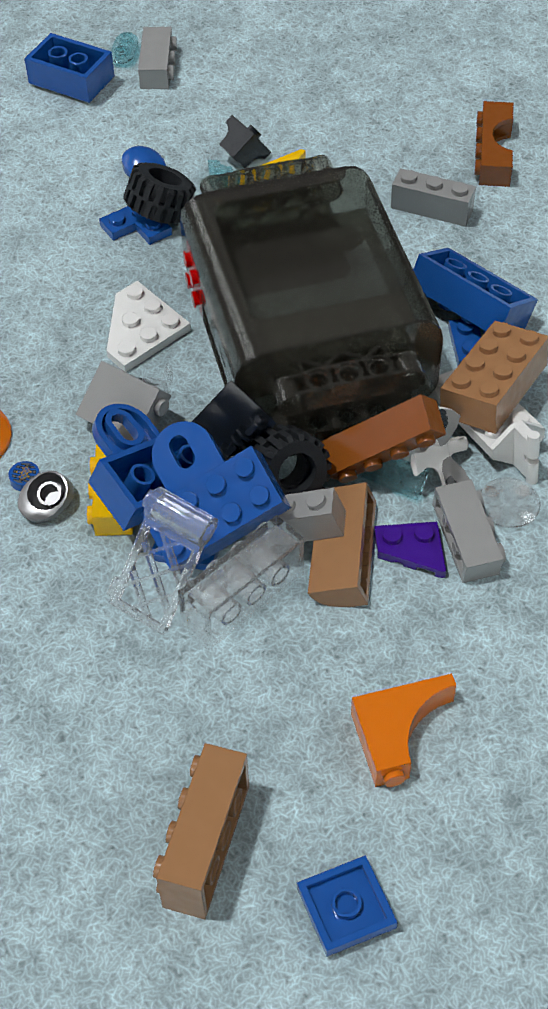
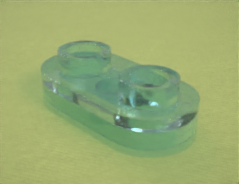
M123 32L116 37L111 50L114 67L128 68L133 65L139 49V41L136 35L130 32Z

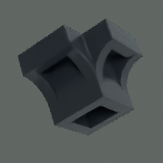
M233 115L225 122L228 126V132L219 145L243 168H247L255 159H266L271 153L260 141L259 137L261 134L251 124L247 128Z

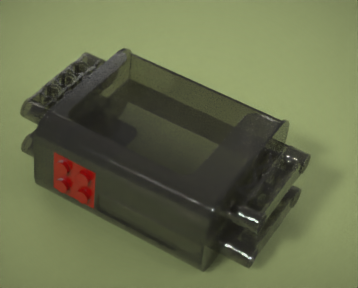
M317 155L299 160H288L239 169L224 174L209 175L202 179L200 183L202 194L196 195L189 200L181 210L180 226L183 259L187 270L185 272L187 288H193V291H191L192 303L194 308H199L224 386L232 380L277 422L276 425L283 424L286 427L288 424L294 425L320 441L420 394L427 397L431 395L439 381L443 346L442 330L376 189L364 169L356 166L334 168L328 156Z

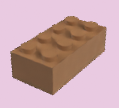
M494 321L441 386L440 407L450 408L460 415V423L496 434L547 366L548 336L533 330L512 326L508 323Z
M207 743L204 744L201 755H195L190 768V777H192L189 788L184 787L181 791L178 801V809L181 811L177 822L172 820L169 824L166 834L167 850L164 856H158L153 870V878L157 880L156 893L160 894L162 908L204 920L206 919L250 787L247 754Z

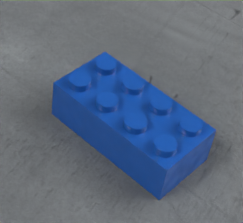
M450 248L419 254L408 281V285L415 288L417 294L435 300L440 308L455 312L461 316L460 319L465 323L476 325L483 329V333L487 331L494 321L508 323L509 325L525 329L538 301L537 298Z

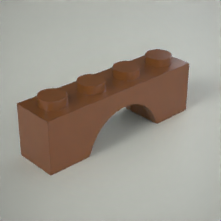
M483 101L482 111H477L476 142L479 143H476L474 175H479V185L510 187L513 150L504 148L497 142L511 138L514 112L513 102Z

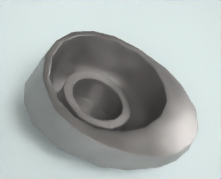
M57 471L38 473L23 486L17 502L18 509L27 520L37 523L54 519L67 509L73 500V484L67 477Z

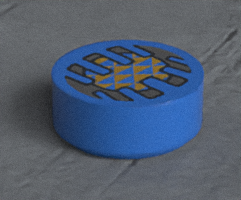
M18 462L9 470L8 475L11 486L15 490L21 491L23 486L40 472L38 466L33 462Z

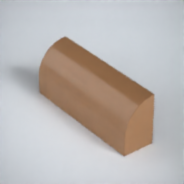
M367 482L334 487L346 509L344 536L313 540L308 594L315 601L327 606L356 607L368 605L376 500Z

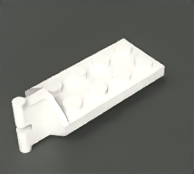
M454 370L426 380V390L439 404L440 388ZM518 403L496 434L460 422L458 423L492 460L513 464L526 477L527 484L535 485L538 483V457L540 442L545 438V428L523 406Z

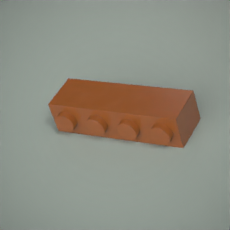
M420 394L321 441L325 445L323 448L328 450L330 454L327 460L331 462V469L327 470V474L331 475V479L339 480L340 483H348L356 480L358 474L382 468L383 463L391 459L398 460L407 457L411 450L418 447L432 446L436 443V439L446 435L437 401Z

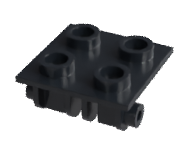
M232 380L191 421L200 425L212 435L226 461L249 446L254 447L257 443L254 439L258 435L263 437L265 429L269 427L272 429L277 424L268 413Z

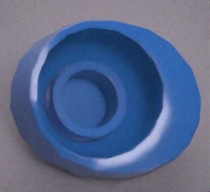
M137 145L127 149L122 155L123 170L129 177L133 166L138 163H157L166 166L161 155L150 147Z

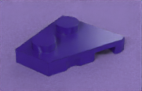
M437 521L374 526L377 557L391 563L398 562L404 567L417 570V567L435 572V577L438 578L446 577V567Z

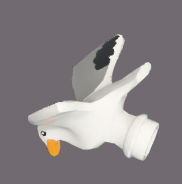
M439 407L446 435L436 439V443L432 446L418 447L409 451L407 457L398 459L399 468L412 469L414 476H418L426 468H432L438 473L442 486L470 480L465 470L451 458L452 454L467 450L469 444L466 436L451 438L458 426L460 415L450 408Z

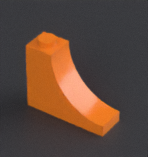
M452 673L352 697L351 716L375 787L382 785L395 787L410 778L409 739L418 723L426 715L440 706L454 702L456 683Z

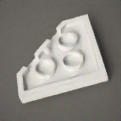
M135 281L115 295L106 350L107 357L121 370L127 372L191 331V325L139 281Z

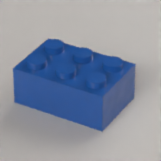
M50 33L24 58L30 84L88 103L115 77L111 51Z

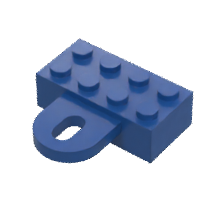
M111 404L99 411L92 426L93 438L106 457L99 459L88 483L123 531L144 523L141 512L169 495L152 462L153 444L160 432L139 409L126 404ZM112 422L121 423L134 440L125 439ZM185 438L176 440L173 445V451L182 468L191 467L195 461V455Z
M188 421L176 422L167 426L160 432L153 444V466L169 496L141 512V515L170 570L184 573L292 508L262 453L253 446L248 447L226 461L212 435L200 425ZM180 438L187 440L195 455V461L189 468H182L173 451L175 441Z

